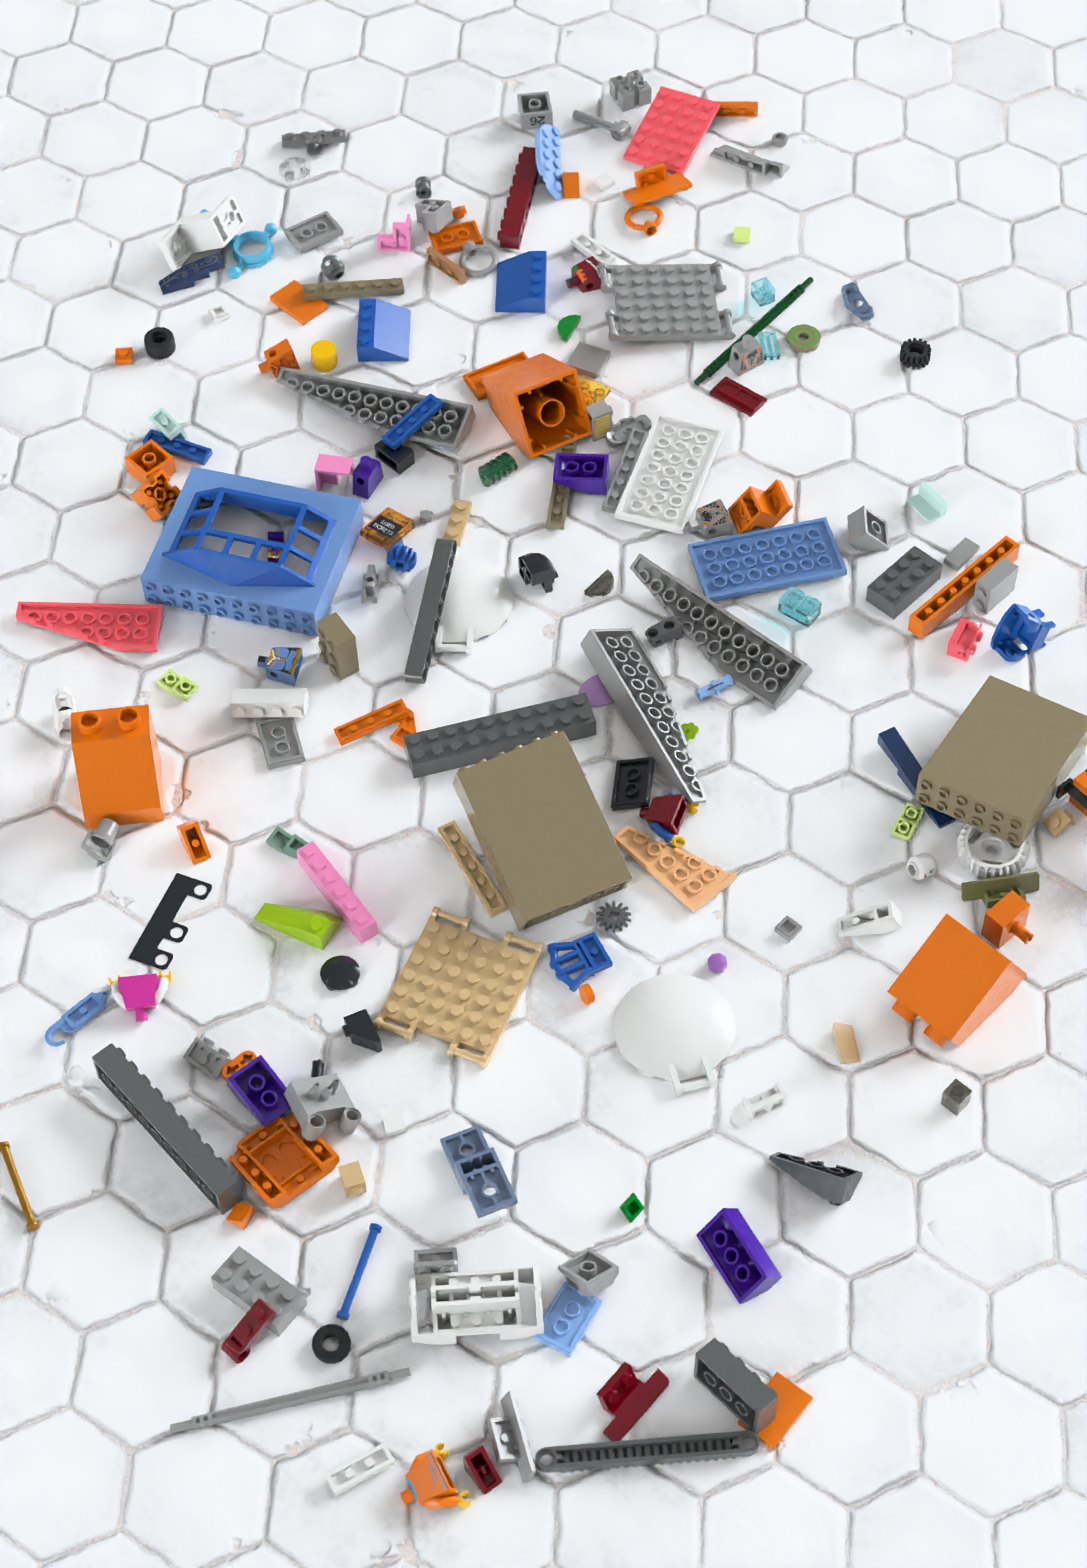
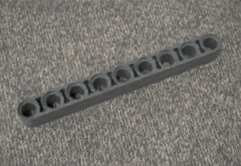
M436 539L404 672L406 683L425 684L457 550V542L454 539Z

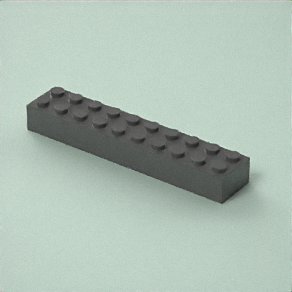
M586 693L404 735V750L413 778L415 779L473 765L482 759L490 760L497 753L510 752L517 745H528L535 738H546L553 731H564L569 741L595 736L596 719Z
M110 1043L93 1055L92 1061L97 1077L222 1215L232 1209L237 1202L240 1203L243 1200L241 1195L242 1188L239 1185L240 1179L234 1171L230 1172L226 1168L225 1161L213 1154L214 1150L212 1147L200 1140V1134L195 1129L191 1130L188 1127L189 1124L185 1117L177 1115L173 1104L163 1099L160 1090L150 1085L151 1082L148 1077L138 1072L136 1064L132 1060L128 1061L125 1058L126 1054L120 1047L116 1048Z

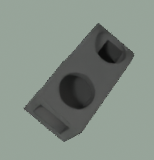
M674 615L651 626L645 632L646 638L654 648L674 638L675 640L683 638L681 626Z

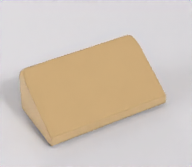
M838 1022L833 1023L832 1031L840 1064L861 1062L853 1026Z

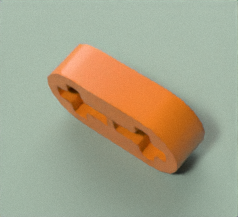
M244 1051L228 1062L222 1069L224 1080L227 1082V1078L232 1075L228 1074L229 1071L237 1072L249 1063L245 1062V1059L254 1060L257 1058L256 1054L253 1051Z

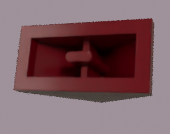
M482 1444L463 1457L464 1470L484 1495L503 1482Z

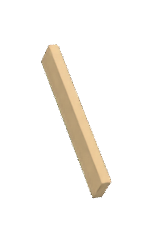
M455 820L438 827L439 835L490 917L507 911V903Z

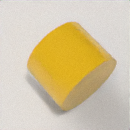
M319 340L311 346L312 364L317 371L329 372L336 368L338 364L337 350L333 342Z

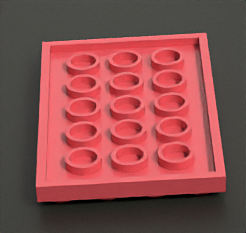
M661 86L627 147L623 159L647 167L663 162L666 164L667 173H681L684 175L719 110L720 103Z

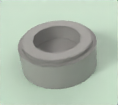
M783 132L773 134L772 144L774 146L784 147L787 145V134Z

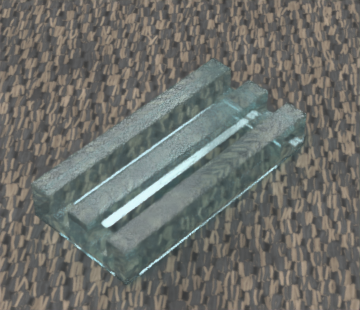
M776 331L759 332L764 360L767 358L773 360V357H776L777 360L780 359ZM769 335H772L775 348L774 353H772ZM763 336H766L768 353H766Z

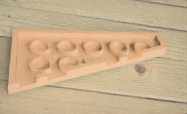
M628 825L613 836L615 842L694 913L737 879V875L732 872L729 874L722 871L721 867L711 866L703 862V859L679 848L669 847L665 842L661 840L658 842L650 838L648 834Z

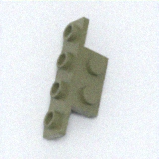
M1031 872L961 883V898L963 901L982 899L987 909H989L1013 890L1026 901L1025 892L1039 890V873Z

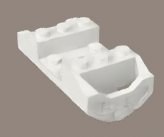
M539 1266L409 1275L412 1343L445 1345L457 1344L456 1336L500 1333V1340H514L544 1334ZM519 1283L534 1284L537 1320L535 1325H521ZM431 1289L433 1332L420 1333L418 1330L417 1292Z

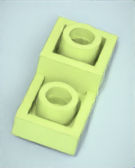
M170 668L157 680V684L163 689L184 700H187L199 688L198 685L186 676L180 677Z
M907 802L894 825L891 835L910 841L923 817L925 809Z

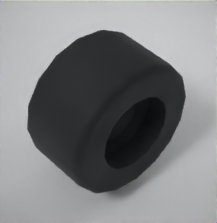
M152 328L144 335L145 350L151 358L165 359L175 352L174 335L168 328Z

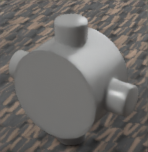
M429 510L421 511V518L419 520L424 523L431 522L433 512Z

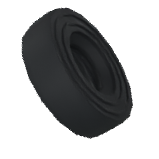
M337 1324L322 1326L315 1332L312 1338L314 1355L326 1364L341 1362L348 1356L351 1350L349 1333ZM329 1337H336L340 1341L339 1347L334 1351H328L323 1347L324 1341Z

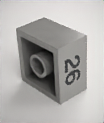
M549 91L517 94L521 130L537 129L543 125L553 126V112Z

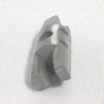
M368 565L367 573L363 574L361 603H366L367 596L372 597L373 603H377L379 574H376L375 565Z

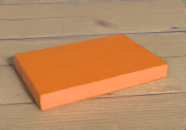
M475 220L445 226L438 233L427 231L432 247L442 255L462 251L463 244L470 240L475 245H483V240Z
M293 280L270 296L271 302L303 326L328 309V304L322 300L304 301L303 285L296 280Z
M778 1372L775 1373L766 1385L772 1387L778 1396L775 1419L757 1434L760 1441L773 1451L813 1401L811 1395ZM738 1420L737 1424L740 1427H742L745 1430L751 1431L740 1420Z

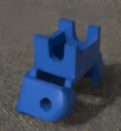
M1014 603L1007 609L998 623L991 638L990 647L1005 661H1020L1026 654L1029 655L1033 650L1046 646L1044 641L1050 629L1055 628L1056 624L1053 621L1043 622L1040 619L1045 616L1042 610L1035 609L1031 611L1027 606ZM1018 638L1028 649L1022 651L1013 641Z

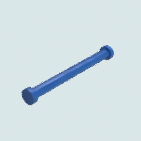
M371 1223L369 1226L370 1232L342 1307L337 1311L336 1317L341 1320L347 1321L349 1319L350 1307L377 1235L381 1233L382 1227L376 1223Z

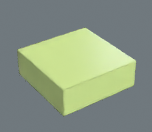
M734 226L733 242L749 243L751 227Z

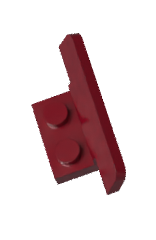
M624 1362L596 1393L602 1408L614 1417L603 1431L605 1437L612 1442L621 1441L669 1385V1379L659 1369L644 1384L636 1378L631 1365Z

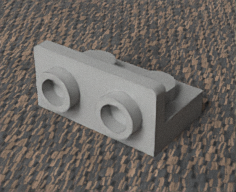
M195 1037L183 1058L212 1079L217 1080L223 1067L232 1060L229 1057L230 1053L221 1047L218 1050L214 1047L215 1043L207 1037H204V1039Z

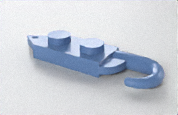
M109 990L98 993L92 991L64 1013L61 1019L50 1026L45 1032L47 1044L53 1047L63 1045L65 1043L64 1040L59 1042L52 1040L54 1033L60 1029L67 1033L77 1032L106 1009V1002L110 995Z

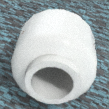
M926 852L914 855L908 860L907 872L916 880L931 877L936 872V860Z

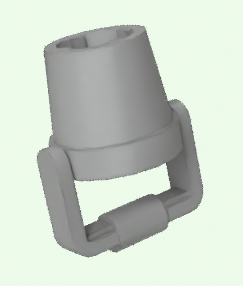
M102 818L94 830H88L80 845L81 849L96 860L108 861L117 846L114 844V839L119 825L111 819ZM88 839L95 846L105 850H109L106 857L94 848L86 845Z

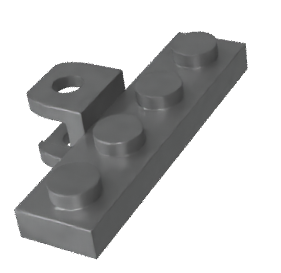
M334 129L332 131L318 130L317 132L304 131L298 134L286 133L282 135V147L306 146L309 156L322 155V144L346 142L345 130Z

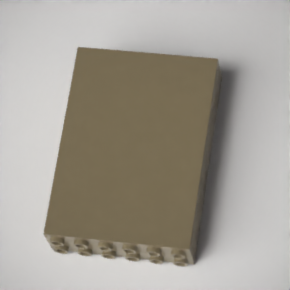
M989 675L919 773L915 800L1021 847L1056 795L1057 787L1066 780L1086 750L1087 716Z
M553 731L546 738H535L528 745H517L511 749L512 751L497 753L490 760L482 759L472 767L464 766L458 769L453 782V786L519 932L623 890L632 879L564 731Z

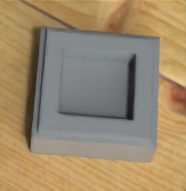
M788 915L774 927V932L788 942L802 930V925Z

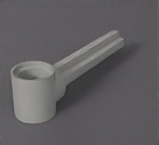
M574 110L572 117L577 120L610 131L611 136L616 141H622L631 131L630 124L625 120L611 123L578 110Z

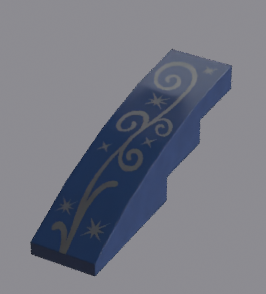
M220 253L189 263L158 281L162 294L165 295L195 287V281L209 278V272L224 269L225 263Z

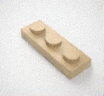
M454 500L443 539H454L457 542V546H461L471 513L472 502Z

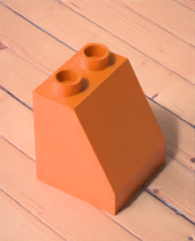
M541 353L482 376L490 409L521 452L532 459L593 434L575 368L545 353ZM569 434L572 436V438H567L563 436Z
M149 704L71 712V744L83 816L87 829L96 828L102 818L111 819L118 825L164 821L161 757Z
M946 913L887 992L897 999L891 1009L910 1023L916 1015L929 1023L923 1033L943 1048L948 1040L960 1046L1015 991L1027 973Z

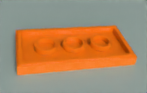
M522 351L464 374L463 380L477 400H483L487 398L482 376L528 359V357Z

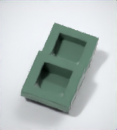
M279 826L275 828L266 840V843L271 847L295 859H298L296 850L308 844V842L295 833L292 836Z

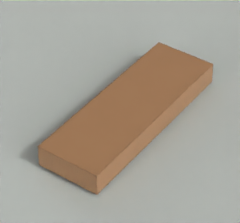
M431 246L426 249L428 263L458 284L463 285L466 283L464 269Z

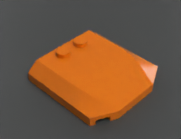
M293 1112V1115L280 1116L268 1126L264 1127L261 1125L239 1141L233 1157H229L230 1164L271 1209L282 1208L330 1174L340 1161L339 1155L321 1136L316 1141H308L302 1136V1128Z

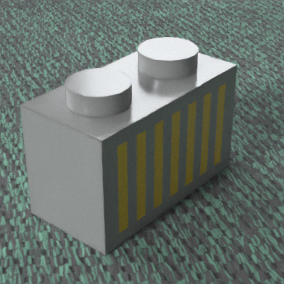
M604 400L586 406L593 434L589 435L593 442L605 438L607 432L611 431L613 427L612 407L607 405Z

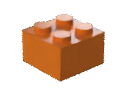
M152 439L124 457L127 472L142 485L145 484L144 481L153 472L163 469L169 477L177 472L174 457Z

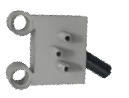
M321 1059L312 1062L311 1078L290 1081L284 1093L302 1128V1136L308 1141L318 1140L326 1122L339 1120L338 1129L342 1133L347 1135L353 1134L362 1118L361 1112L355 1108L337 1073L323 1076L324 1063Z

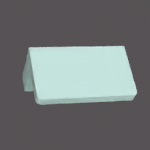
M162 407L148 417L150 422L170 441L178 434L184 439L187 438L182 426Z
M926 481L919 484L918 494L912 496L907 501L928 523H932L946 515L948 502Z

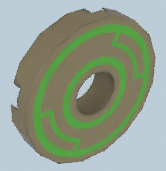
M796 325L787 333V344L794 351L807 353L809 350L817 349L820 345V332L811 325Z

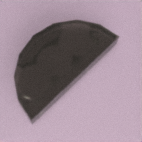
M607 569L584 590V595L589 597L602 595L603 597L609 594L614 587L612 572Z

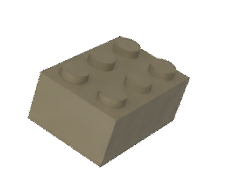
M335 612L317 621L318 630H316V633L319 637L318 646L321 649L319 655L323 663L329 665L331 673L337 675L341 681L360 671L355 635L340 616Z

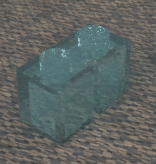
M791 586L779 599L778 612L809 628L820 616L822 602L809 595L806 597L803 591Z

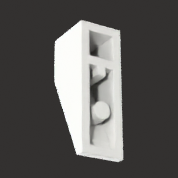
M892 901L836 918L838 935L840 937L886 934L903 928L901 911Z

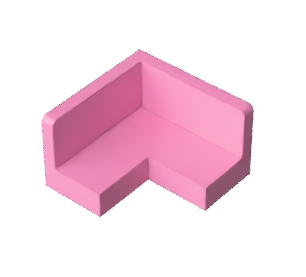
M407 214L406 222H393V234H377L378 251L411 252L412 229L410 214Z
M319 454L314 468L317 491H322L324 483L338 485L339 475H353L355 470L354 458Z

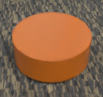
M589 984L579 986V994L585 1005L594 1003L595 995Z

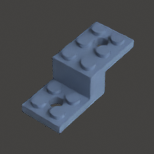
M479 1124L440 1139V1144L463 1195H468L478 1219L518 1204V1199L494 1147L489 1148ZM465 1147H470L473 1150L470 1154H463L461 1152ZM487 1188H494L496 1190L493 1195L484 1193Z

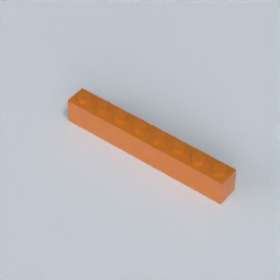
M1008 536L1003 537L913 612L909 617L908 630L922 640L974 596L976 581L1002 558L1006 557L1010 561L1015 562L1018 559L1020 545Z

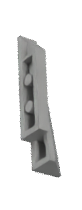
M726 144L719 148H714L710 153V156L762 176L770 173L782 178L790 168L786 164L763 159Z

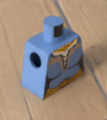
M273 647L269 657H258L257 666L265 667L268 679L295 687L304 660L302 648Z

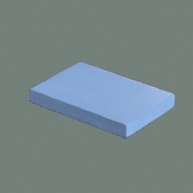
M564 1281L543 1315L544 1334H537L532 1337L571 1357L601 1307L602 1300L594 1296L585 1297L578 1293L576 1287Z

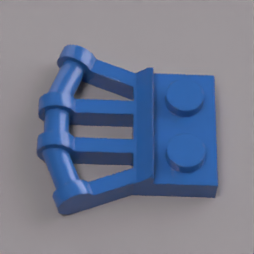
M595 932L571 942L550 943L547 945V951L550 953L549 965L551 969L555 970L556 978L568 985L569 990L572 992L577 991L579 986L589 976H595L596 973L613 966L609 955ZM574 950L558 957L559 951ZM579 958V962L562 968V964ZM585 968L575 980L568 976Z

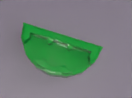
M568 315L558 322L557 332L562 340L568 342L581 320V315Z

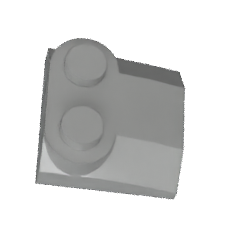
M587 1248L565 1263L558 1265V1270L577 1285L578 1293L585 1297H592L612 1285L619 1274L618 1265L590 1248Z

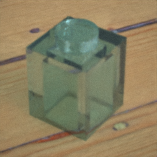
M766 277L751 282V296L760 307L775 302L776 289Z

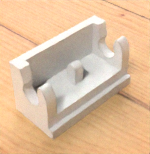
M776 1082L775 1086L750 1098L742 1097L740 1105L749 1120L754 1121L787 1106L788 1094L780 1082Z

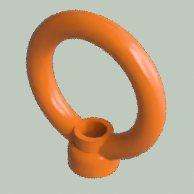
M644 204L640 207L633 206L627 210L624 216V221L628 227L633 230L644 231L647 236L655 235L658 230L657 227L663 220L661 209L652 204ZM649 210L654 212L657 218L653 222L646 221L644 224H636L632 222L631 216L637 211Z

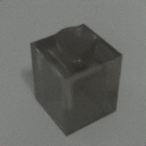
M955 1079L943 1091L940 1104L957 1116L970 1103L972 1090L958 1079Z

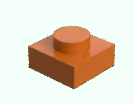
M132 347L115 348L116 365L133 364Z

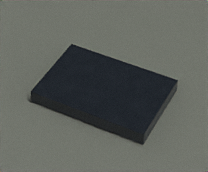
M653 757L617 761L611 800L613 811L649 807L655 765Z

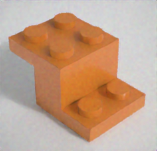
M776 479L765 491L749 486L727 510L738 533L742 534L750 532L756 525L766 529L774 527L794 506L782 481Z

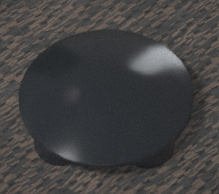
M343 955L334 956L322 965L320 977L326 988L330 991L354 988L358 984L360 967L351 957Z

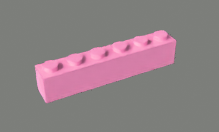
M314 841L297 849L298 863L359 942L362 944L378 934L376 920Z

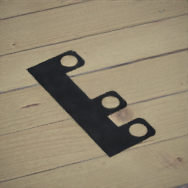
M176 873L131 952L129 959L161 970L167 969L173 959V954L158 949L159 944L163 938L177 943L183 941L188 932V927L172 921L187 895L204 900L209 895L212 885ZM204 885L207 891L203 895H197L194 892L195 887ZM173 928H181L183 930L182 936L173 938L170 935ZM160 954L168 957V961L164 965H158L155 962V958Z

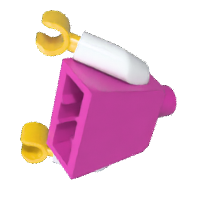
M161 970L159 971V976L157 973L126 977L117 975L118 979L116 981H112L111 977L108 978L112 996L120 1007L126 1008L128 1012L135 1011L136 1022L148 1021L147 1010L156 1009L157 1004L161 1003L167 991L168 983L171 982V971L165 976L162 975Z

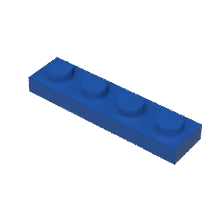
M430 393L381 437L382 442L395 451L443 407V402Z
M150 429L143 439V445L152 439L169 454L204 466L213 454L210 448L177 437L170 441L162 432Z

